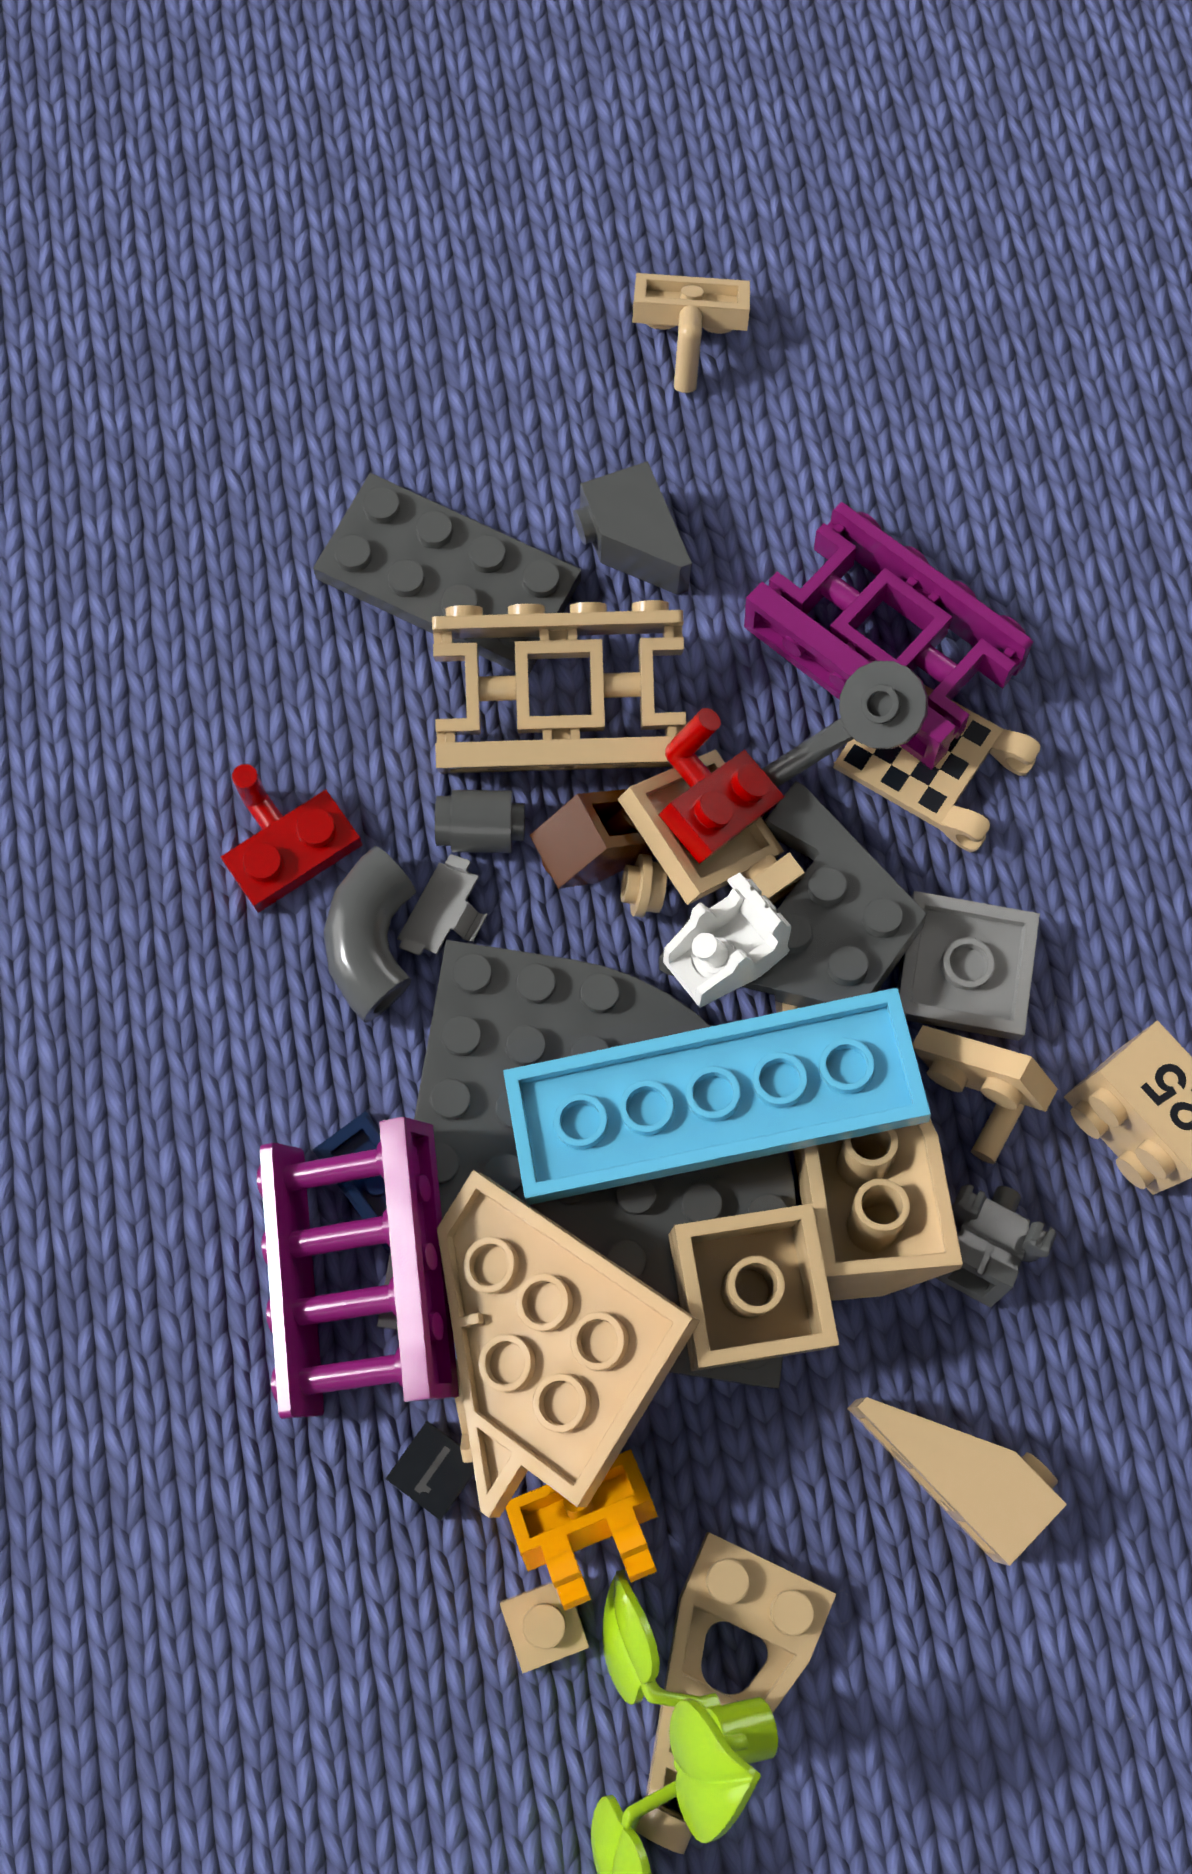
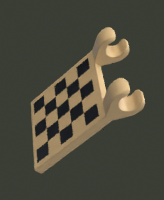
M924 685L929 696L934 690ZM954 702L956 705L970 714L965 730L957 739L954 738L947 754L932 770L901 746L893 749H873L857 742L855 739L847 743L834 762V769L938 828L957 846L968 852L979 850L986 839L990 822L983 815L955 806V804L987 755L990 753L1012 773L1018 776H1025L1035 764L1036 757L1040 752V744L1034 738L1019 732L1003 729Z

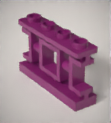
M840 502L832 511L830 523L828 525L823 523L816 530L814 550L827 559L826 563L802 588L796 586L778 571L769 579V586L761 582L746 597L744 628L839 700L847 679L859 667L874 661H894L910 668L912 671L919 667L940 682L928 696V714L921 730L908 743L900 745L932 770L947 754L954 738L957 739L964 732L970 715L951 700L978 671L1003 689L1010 681L1012 675L1016 676L1025 666L1033 641L1026 635L1018 622L1008 616L998 615L977 600L974 592L967 585L957 580L951 581L930 566L924 555L911 546H903L883 532L876 520L864 512H856L845 503ZM854 560L876 575L875 579L861 593L841 579L853 567ZM823 597L843 610L839 617L830 625V631L807 615ZM882 601L923 630L897 659L856 630ZM949 629L973 646L958 664L935 648L948 634Z

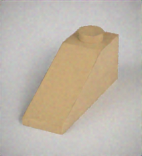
M868 1397L856 1399L847 1408L996 1563L1010 1566L1067 1505L1053 1490L1058 1483L1056 1477L1040 1460L1028 1452L1020 1457L1013 1450Z

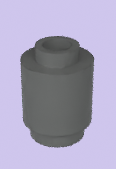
M452 790L451 796H436V846H451L452 852L512 853V842L524 841L525 803H513V791Z

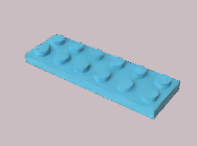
M898 988L503 1070L524 1197L529 1205L930 1122L931 1116Z

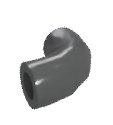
M374 846L359 859L334 891L323 930L329 973L350 1008L365 1023L381 1015L398 1000L412 980L391 954L387 934L392 917L406 901L415 895L416 890L400 866L377 846Z

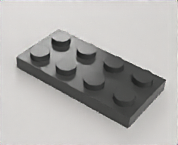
M369 473L313 567L317 580L432 634V617L446 616L445 609L451 606H480L483 608V615L508 614V606L541 604L545 606V613H563L581 581V569L372 473ZM540 637L453 639V643H477L479 656L514 672L515 641H540ZM528 659V675L538 659Z

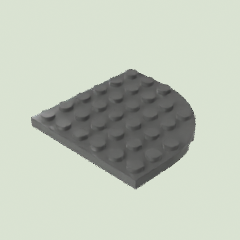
M446 940L414 1120L433 1125L442 1219L473 1170L486 1175L527 1203L524 1197L503 1070L711 1026L693 1010L668 993L634 976L605 966L562 957ZM782 1152L531 1204L530 1206L680 1307L668 1236L674 1225L796 1206L788 1152ZM391 1251L384 1285L389 1284L393 1277ZM393 1312L379 1314L377 1327L398 1331L397 1317ZM686 1343L669 1373L779 1389L783 1356L691 1371Z

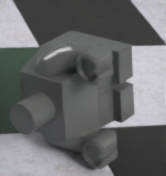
M966 1184L961 1186L952 1205L963 1265L961 1269L936 1277V1279L991 1308L1013 1288L1021 1261L1030 1263L1037 1261L1040 1257H1048L1057 1233L1052 1227L1047 1232L1043 1230L1044 1223L1040 1221L1033 1222L1030 1225V1220L1015 1213L1020 1203L1021 1195L1014 1189L998 1186L990 1200L986 1198L985 1193L981 1190L977 1195L972 1193L974 1186Z

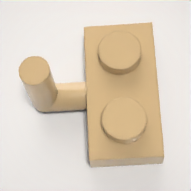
M636 273L632 323L647 324L651 328L660 330L678 326L674 388L682 393L693 392L697 388L702 328L717 334L728 333L732 330L747 331L750 312V281Z
M922 1025L912 1044L916 1054L929 1067L927 1075L934 1082L954 1092H962L964 1087L981 1091L985 1097L996 1103L971 1150L974 1156L990 1164H995L1025 1105L1046 1112L1058 1090L1034 1058L1029 1055Z

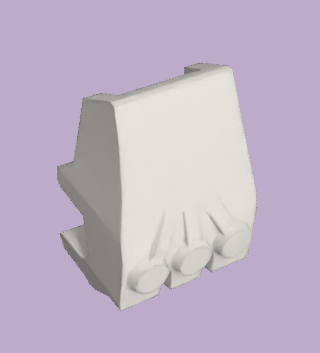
M741 873L727 880L733 889L726 898L711 908H708L703 903H698L692 908L690 920L664 947L663 963L700 1008L758 979L790 951L788 941L791 925L780 912L776 913V907L765 895L762 896V891L752 879H746Z

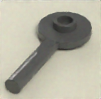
M874 661L859 667L847 679L840 694L839 714L841 718L762 768V770L776 787H779L853 739L873 749H893L908 743L921 730L928 714V695L923 681L910 668L894 661Z

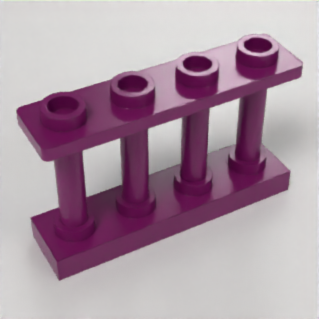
M407 1117L379 1121L381 1141L378 1143L377 1149L305 1162L304 1151L301 1148L279 1143H269L260 1146L261 1165L257 1171V1186L263 1198L265 1232L262 1236L261 1248L263 1258L268 1265L270 1299L267 1303L266 1318L269 1329L273 1333L275 1368L271 1376V1389L274 1399L278 1403V1414L281 1419L322 1416L324 1414L323 1393L398 1382L403 1387L404 1402L435 1401L459 1397L454 1337L437 1227L442 1221L432 1124ZM382 1176L385 1182L387 1205L383 1216L310 1228L308 1188ZM384 1243L388 1244L391 1249L393 1277L389 1284L315 1296L312 1255ZM393 1312L397 1317L399 1348L395 1354L321 1365L318 1323Z

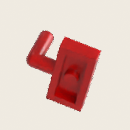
M702 708L672 739L665 749L666 759L690 786V789L670 802L658 814L699 864L769 812L785 797L745 749L712 773L704 765L695 752L721 725L718 714L709 708Z
M242 764L234 769L232 773L233 783L243 803L262 830L220 857L258 913L363 845L360 836L326 789L283 816L266 793L260 777L253 766Z

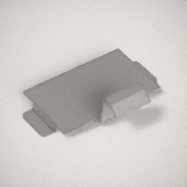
M451 854L448 856L445 864L439 862L397 938L402 941L399 946L401 949L416 955H420L423 949L437 954L450 929H453L463 940L474 941L488 914L477 912L466 901L479 878L478 875L467 871L471 863L469 860Z

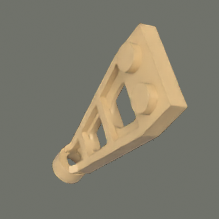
M707 1532L679 1596L664 1690L696 1696L716 1693L721 1705L761 1697L766 1701L773 1713L810 1662L836 1593ZM717 1622H729L758 1636L764 1642L767 1649V1659L750 1685L742 1692L736 1694H725L711 1687L702 1674L701 1661L706 1634L709 1628ZM665 1705L660 1707L646 1797L676 1780L677 1771L674 1767V1757L669 1738L670 1720L675 1707ZM661 1805L645 1814L640 1819L636 1828V1832L645 1838L678 1854L685 1853L692 1836L682 1814L665 1805Z

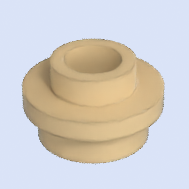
M639 854L635 866L626 865L623 871L620 892L621 902L630 903L631 915L633 917L643 918L646 912L660 913L664 903L667 874L659 862H652L651 855Z

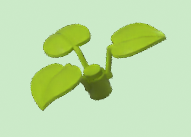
M618 1570L611 1582L603 1613L602 1642L605 1662L618 1693L629 1705L640 1703L645 1696L647 1701L652 1704L675 1707L670 1720L669 1738L677 1775L676 1780L627 1807L624 1814L614 1795L603 1796L597 1803L593 1814L591 1847L597 1874H651L645 1848L635 1832L640 1819L645 1814L677 1797L684 1821L696 1840L700 1843H710L720 1839L739 1818L761 1777V1774L750 1764L772 1759L776 1755L778 1732L773 1713L769 1705L761 1697L721 1705L716 1693L703 1696L666 1691L657 1684L655 1679L659 1673L660 1661L652 1629L625 1576V1570Z

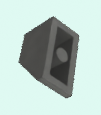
M648 461L580 483V508L573 510V517L582 543L584 545L593 544L600 563L678 595L687 592L692 562Z

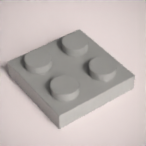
M914 891L911 898L927 914L924 927L904 953L900 962L897 988L906 1020L1019 1041L1025 1036L1040 913Z

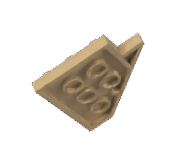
M473 1170L437 1227L480 1512L488 1518L500 1517L528 1471L576 1507H587L700 1320L486 1175Z

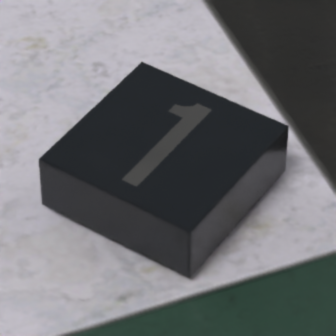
M426 1421L385 1479L441 1521L475 1473L473 1462H463L460 1444L432 1423Z

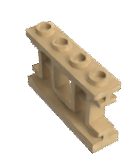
M661 600L632 603V611L607 612V604L601 602L571 604L570 613H545V606L541 604H515L508 606V614L483 615V608L480 606L458 605L447 607L445 609L446 616L432 617L433 657L435 661H465L467 718L435 719L437 743H435L436 769L440 774L673 767L666 759L665 749L672 739L686 726V712L655 713L653 656L682 655L684 650V637L682 634V626L684 624L683 610H669V602ZM663 633V638L639 639V672L603 673L602 639L577 640V635ZM540 637V641H515L516 675L479 676V650L477 643H453V639ZM589 658L591 715L530 716L528 659ZM640 697L641 730H666V736L580 739V732L604 731V698ZM516 700L518 733H543V740L456 742V735L481 734L480 701Z

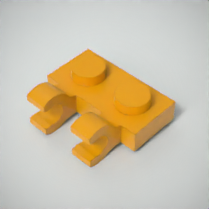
M631 1449L618 1455L587 1507H576L547 1484L511 1499L506 1506L508 1518L527 1571L529 1572L545 1564L547 1565L564 1611L591 1600L574 1552L611 1536L615 1540L631 1583L657 1572L640 1524L654 1519L658 1515Z

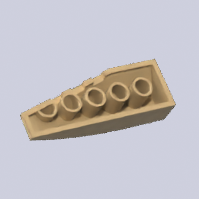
M775 1001L776 1013L801 1008ZM931 1119L930 1122L793 1150L801 1205L813 1204L831 1301L885 1296L961 1269L963 1262L938 1134Z

